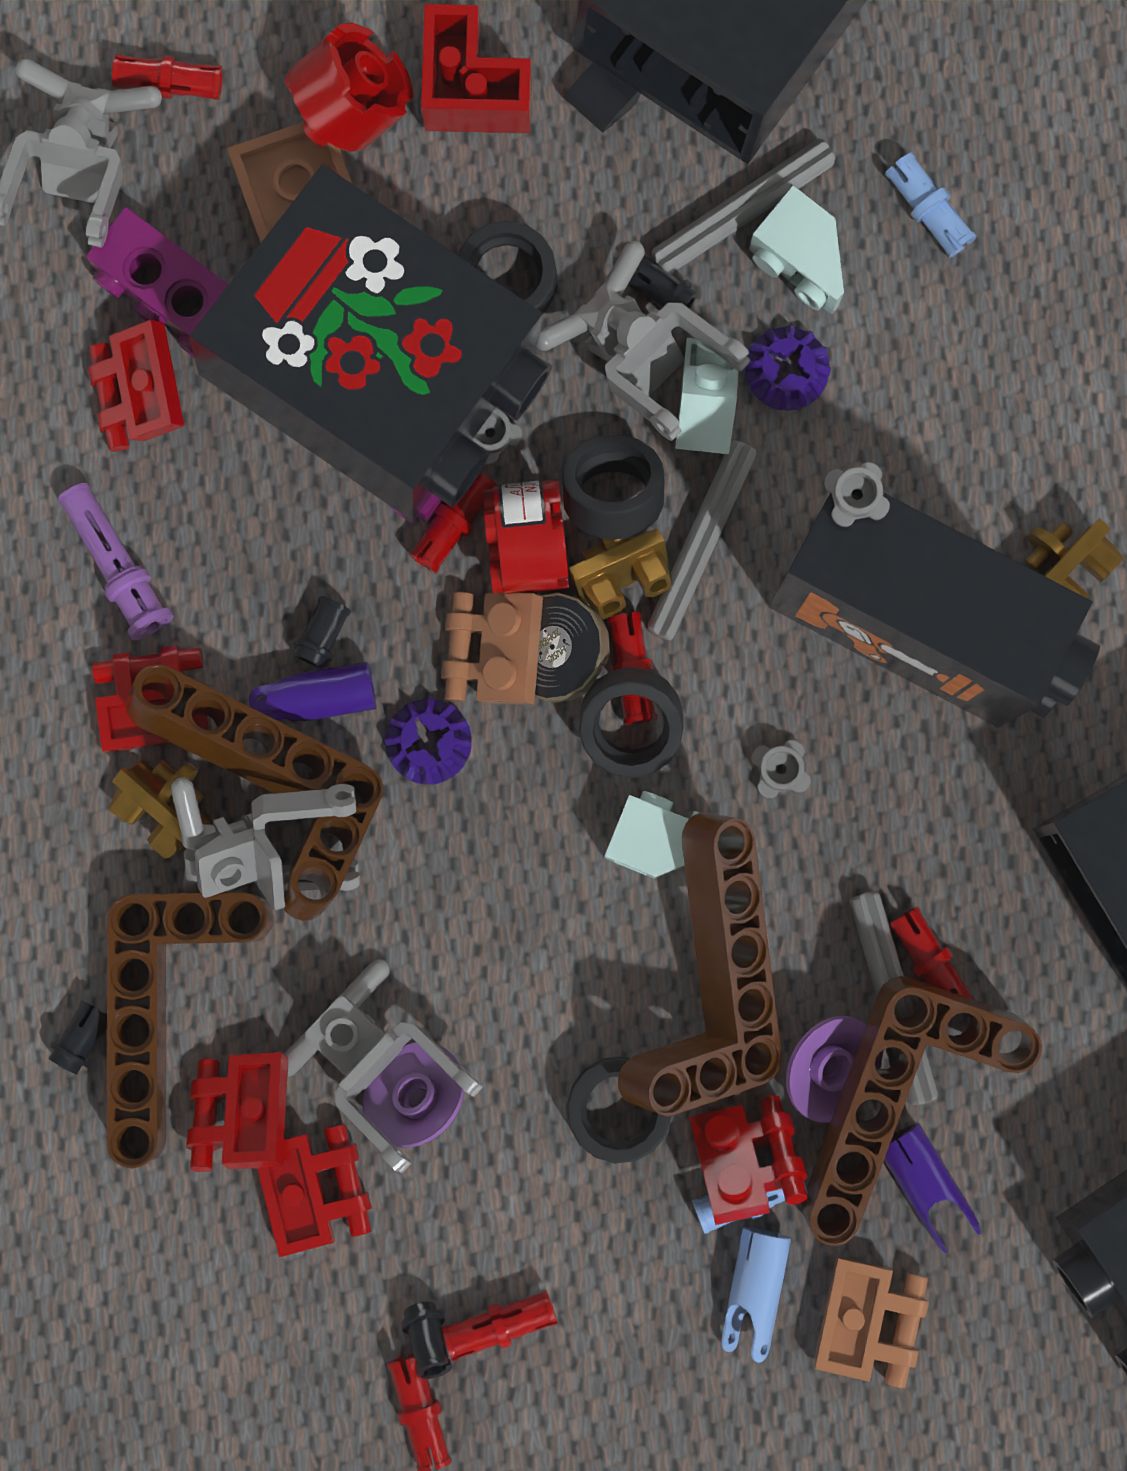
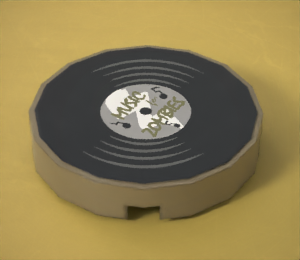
M560 593L542 595L543 604L535 698L552 703L573 701L590 690L594 682L598 680L597 677L601 673L602 667H606L610 654L608 630L601 616L582 600Z

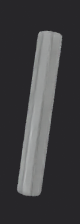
M815 140L653 248L651 255L653 262L669 274H672L780 202L792 186L799 189L831 168L836 159L832 149L825 140Z
M733 440L730 444L729 454H725L670 574L672 587L661 594L648 622L647 630L661 639L672 640L677 632L755 459L756 450L750 445Z
M871 891L852 897L850 899V906L877 996L884 983L891 978L903 976V972L880 894L876 891ZM906 995L896 1003L894 1014L899 1018L911 1016L914 1010L910 996ZM892 1047L894 1058L897 1062L900 1051L898 1048ZM926 1051L923 1053L907 1096V1102L910 1105L929 1103L937 1099L938 1096Z

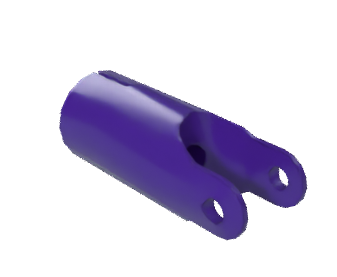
M368 661L294 674L281 679L277 683L256 687L249 695L251 708L277 721L288 719L290 721L306 722L374 710L377 707L373 678ZM261 694L266 695V696H264V697H261V698L257 701V698H258L259 695H261Z
M917 1122L899 1131L902 1136L895 1133L884 1161L937 1246L943 1252L948 1253L947 1246L929 1215V1209L936 1202L947 1200L958 1205L978 1235L981 1234L980 1225L975 1217V1213L921 1125Z

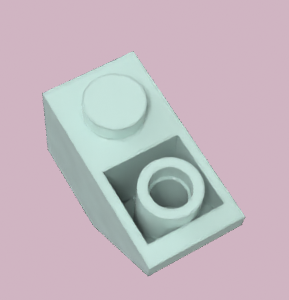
M792 186L753 233L749 250L754 253L753 261L762 271L774 278L781 274L795 285L794 292L804 304L817 311L823 307L830 314H833L844 294L836 220L799 189Z
M687 338L678 413V421L680 422L678 426L682 431L676 436L675 449L729 454L737 402L738 370L734 369L719 355L695 338Z
M647 791L642 792L640 799L629 795L604 859L653 879L684 866L682 831L689 819L671 812L673 802ZM693 811L692 816L696 815L699 812Z

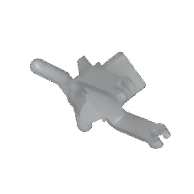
M22 59L15 67L17 76L60 100L62 104L56 103L53 109L54 127L52 130L46 129L44 134L26 130L15 138L0 180V225L5 226L7 224L30 157L37 156L41 160L42 189L44 192L94 203L92 213L87 222L86 236H89L88 245L102 248L108 234L109 219L124 177L119 155L116 149H111L118 135V124L109 121L108 113L155 108L160 105L162 94L154 86L114 91L97 88V90L84 87L83 84L70 82L30 59Z
M630 241L624 246L604 284L593 294L594 297L586 305L582 304L572 315L541 329L536 347L539 350L547 351L589 330L592 335L585 341V344L590 352L608 361L605 365V371L610 390L648 419L662 436L672 441L682 431L678 426L680 422L671 412L649 397L684 362V356L675 342L671 330L677 326L683 328L738 371H742L751 362L747 357L749 351L738 340L726 337L682 303H667L657 314L650 312L648 315H645L639 309L635 299L628 295L623 299L621 295L645 253L644 247L640 242Z
M184 777L177 778L171 785V793L181 830L182 844L187 848L184 852L183 889L186 893H201L203 897L207 898L257 880L259 889L272 909L275 911L284 908L283 881L291 865L282 866L278 853L266 836L265 824L269 821L350 816L356 812L354 787L347 784H338L323 790L264 794L252 801V813L242 816L240 821L227 824L222 817L213 820V825H202L192 782ZM353 859L340 890L349 891L360 886L358 861ZM298 880L300 891L319 889L312 881Z
M376 959L360 973L284 1055L288 1057V1077L295 1075L318 1050L345 1075L334 1092L336 1106L379 1149L378 1153L395 1171H399L402 1174L412 1164L411 1161L355 1105V1097L371 1084L403 1050L402 1047L410 1039H413L469 1095L475 1097L483 1086L464 1067L458 1066L417 1025L400 1022L392 1031L388 1030L384 1033L375 1025V1021L368 1014L365 1015L359 1009L360 1005L389 975L390 968L388 963L382 959Z

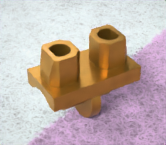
M1100 518L1092 526H1089L1068 550L1063 543L1073 534V531L1063 522L1051 533L1043 528L1035 527L1027 537L1035 549L1025 560L1027 566L1037 572L1048 560L1054 565L1044 576L1086 598L1090 595L1068 575L1080 564L1101 583L1124 558L1105 537L1111 528Z
M658 528L636 538L634 535L619 539L597 537L599 545L582 552L585 561L569 567L577 598L589 604L603 620L621 612L626 606L624 595L620 590L626 586L638 582L646 597H655L670 590L672 587L665 540Z
M141 760L129 770L126 768L121 769L112 780L119 788L108 808L122 822L130 825L138 822L145 812L151 815L159 824L147 838L149 845L163 858H169L184 847L171 793V785L174 780L181 777L187 778L192 782L198 773V769L191 763H187L176 772L164 761H161L153 769L148 763ZM194 788L197 803L199 804L204 796ZM199 809L202 825H213V820Z

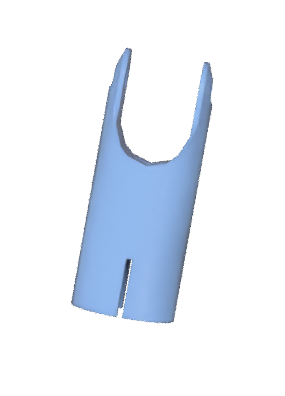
M743 1227L721 1339L724 1351L732 1352L736 1349L743 1316L748 1312L751 1315L755 1331L751 1347L752 1359L758 1363L766 1359L771 1346L791 1237L773 1231Z

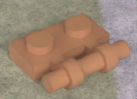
M464 592L453 593L452 613L446 614L445 630L450 632L448 661L442 662L441 678L446 680L444 700L466 702L467 682H478L476 701L488 704L534 705L543 597L534 593H511L506 595L504 593H485L483 615H473L475 595ZM471 634H482L479 663H469Z
M836 1256L813 1367L816 1370L870 1382L874 1360L888 1363L884 1383L898 1388H906L910 1367L916 1368L919 1350L914 1348L920 1317L926 1318L929 1300L924 1297L929 1277L907 1272L903 1293L889 1291L893 1273L891 1268ZM885 1310L898 1313L893 1342L879 1340Z

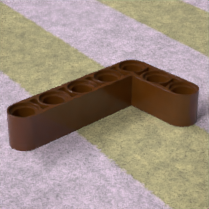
M159 664L150 665L142 669L135 677L126 701L128 716L140 728L275 794L323 790L338 784L351 785L361 793L364 804H356V812L347 817L327 816L313 818L283 881L285 907L283 909L288 915L302 921L313 920L320 916L338 894L383 794V784L378 773L368 765L170 667ZM145 690L158 691L164 695L167 703L164 705L151 704L145 700L142 692ZM197 714L209 716L214 720L217 729H201L195 724L192 716ZM250 738L258 740L266 749V754H252L243 745V740ZM293 763L308 765L313 770L315 779L307 780L298 776L293 769ZM320 833H330L338 837L342 843L343 851H332L325 847L321 841ZM298 880H309L315 883L320 890L321 899L313 900L304 896L299 890Z
M697 813L686 822L682 831V850L706 1032L635 1055L622 1066L618 1076V1089L626 1102L663 1116H673L765 1084L773 1079L781 1065L782 1052L756 841L751 826L740 818L712 813Z
M244 892L219 893L207 898L203 897L201 893L131 894L122 896L110 908L107 919V1146L110 1156L120 1166L131 1169L142 1167L158 1158L165 1148L166 944L251 943L260 941L268 935L274 923L273 909L268 901L261 896ZM251 902L259 910L260 921L255 930L245 934L235 926L234 913L243 903ZM196 903L204 911V925L195 934H188L180 925V913L187 905ZM141 904L149 913V925L140 935H134L126 927V914L134 905ZM135 959L145 962L150 973L149 981L140 990L130 987L125 977L126 968ZM134 1014L142 1016L149 1024V1037L142 1045H135L126 1036V1023ZM133 1070L141 1071L149 1080V1093L142 1101L135 1100L126 1091V1078ZM132 1126L142 1128L149 1136V1149L143 1156L133 1154L126 1146V1133Z
M899 976L891 978L883 984L876 997L806 1187L808 1192L807 1199L802 1202L801 1207L805 1220L818 1241L825 1245L838 1246L847 1243L858 1231L926 1045L928 1044L1007 1072L1021 1073L1028 1071L1036 1065L1042 1051L1040 1037L1030 1025L1012 1012L910 977ZM906 995H917L919 1003L915 1013L905 1018L896 1017L894 1009L898 1000ZM959 1013H969L970 1024L966 1031L955 1036L948 1035L947 1025L950 1019ZM1011 1031H1021L1022 1037L1019 1046L1012 1052L1000 1053L999 1045L1003 1036ZM889 1047L899 1049V1059L894 1066L888 1069H877L875 1067V1060L879 1052ZM873 1099L881 1102L880 1110L874 1118L866 1121L856 1119V1110L864 1101ZM859 1152L862 1154L861 1162L855 1169L848 1172L836 1169L838 1160L845 1153ZM840 1204L843 1206L842 1213L836 1220L828 1223L817 1220L820 1210L826 1205Z

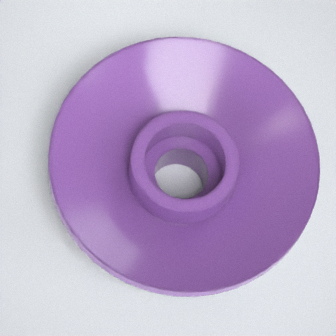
M849 1016L828 1018L812 1027L796 1045L787 1067L786 1087L793 1106L810 1120L821 1123L831 1122L866 1027L864 1022ZM882 1051L879 1052L875 1060V1067L877 1069L882 1067ZM864 1101L862 1104H860L859 1107H858V1109H859L866 1101Z
M416 1042L404 1045L402 1047L403 1050L371 1082L363 1095V1113L396 1147L402 1148L425 1144L440 1135L456 1117L464 1097V1090ZM438 1045L458 1066H460V1063L452 1053H450L444 1047ZM426 1096L422 1103L417 1106L419 1100Z

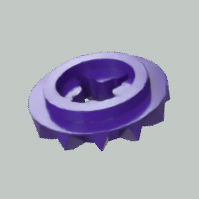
M792 324L776 329L769 328L752 343L747 357L751 362L745 367V377L752 393L765 405L784 411L804 408L813 403L822 394L828 383L831 367L827 355V347L823 346L815 338L812 331L795 328ZM797 349L800 350L797 368L802 372V376L798 377L791 373L786 379H782L778 385L775 384L780 366L774 361V358L779 357L786 360L791 354L794 355Z
M429 697L408 702L391 718L385 737V744L391 764L403 777L415 783L432 785L445 782L461 771L471 752L472 736L470 727L459 710L450 703ZM420 720L422 725L427 726L430 732L438 730L442 732L448 728L450 729L437 742V747L440 750L438 754L441 758L439 762H436L434 756H430L425 749L407 753V750L414 747L413 744L420 739L417 732L419 728L415 722Z

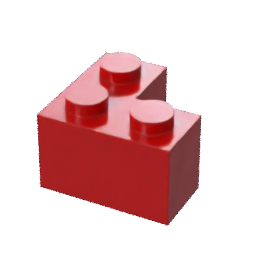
M424 4L421 111L425 131L530 134L531 58L480 57L481 26L478 5Z

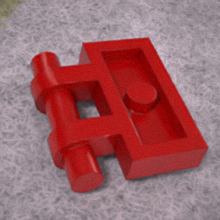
M150 319L109 336L111 348L108 343H98L89 347L92 366L88 367L87 370L91 386L97 388L101 412L96 416L99 431L106 434L110 452L129 449V440L144 442L185 426L164 322Z
M179 645L161 647V653L132 657L131 652L113 654L112 660L92 664L93 677L96 684L115 681L116 695L95 698L102 752L113 753L173 744L133 723L127 714L126 701L135 677L142 669L150 665H164L182 674L187 670L204 668L203 654L200 647L180 650ZM146 690L142 692L145 700L151 704L164 705L167 703L164 695L158 691ZM203 714L192 716L195 724L201 729L212 730L211 718Z
M282 1052L229 1055L228 1077H219L220 1062L218 1060H198L197 1079L192 1080L190 1085V1100L195 1102L193 1128L187 1130L186 1148L191 1150L190 1170L195 1172L212 1171L213 1153L219 1148H223L222 1165L228 1169L282 1167L288 1057ZM226 1099L224 1125L215 1126L217 1103Z
M777 1095L767 1096L759 1101L763 1118L760 1121L749 1124L747 1123L743 1104L689 1116L715 1225L770 1213L766 1192L782 1189L785 1202L789 1205L799 1204L807 1199L803 1182L807 1178V1172L803 1159L796 1156L791 1139L795 1133L792 1118L789 1113L784 1112L781 1099ZM770 1144L775 1162L771 1166L759 1168L754 1148Z
M345 1123L324 1129L329 1150L314 1154L309 1133L284 1139L282 1167L257 1168L279 1257L334 1243L335 1237L331 1220L346 1217L351 1237L372 1232L367 1210L372 1209L368 1192H362L355 1165V1161L360 1160L356 1143L350 1144ZM334 1168L341 1198L326 1203L318 1172Z

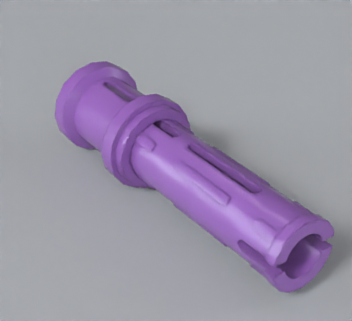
M80 483L64 491L58 497L59 503L64 507L84 545L107 581L104 587L105 595L110 602L117 603L130 625L127 631L132 640L146 638L168 625L174 618L172 611L168 607L163 608L149 585L151 580L149 572L141 566L134 565L118 538L115 529L93 496L89 484ZM89 520L93 523V525H94V527L96 528L98 534L100 535L101 539L103 540L104 544L106 545L108 551H106L105 547L103 546L101 540L99 539L98 535L96 534V532H95V530L93 529L92 525L90 524Z

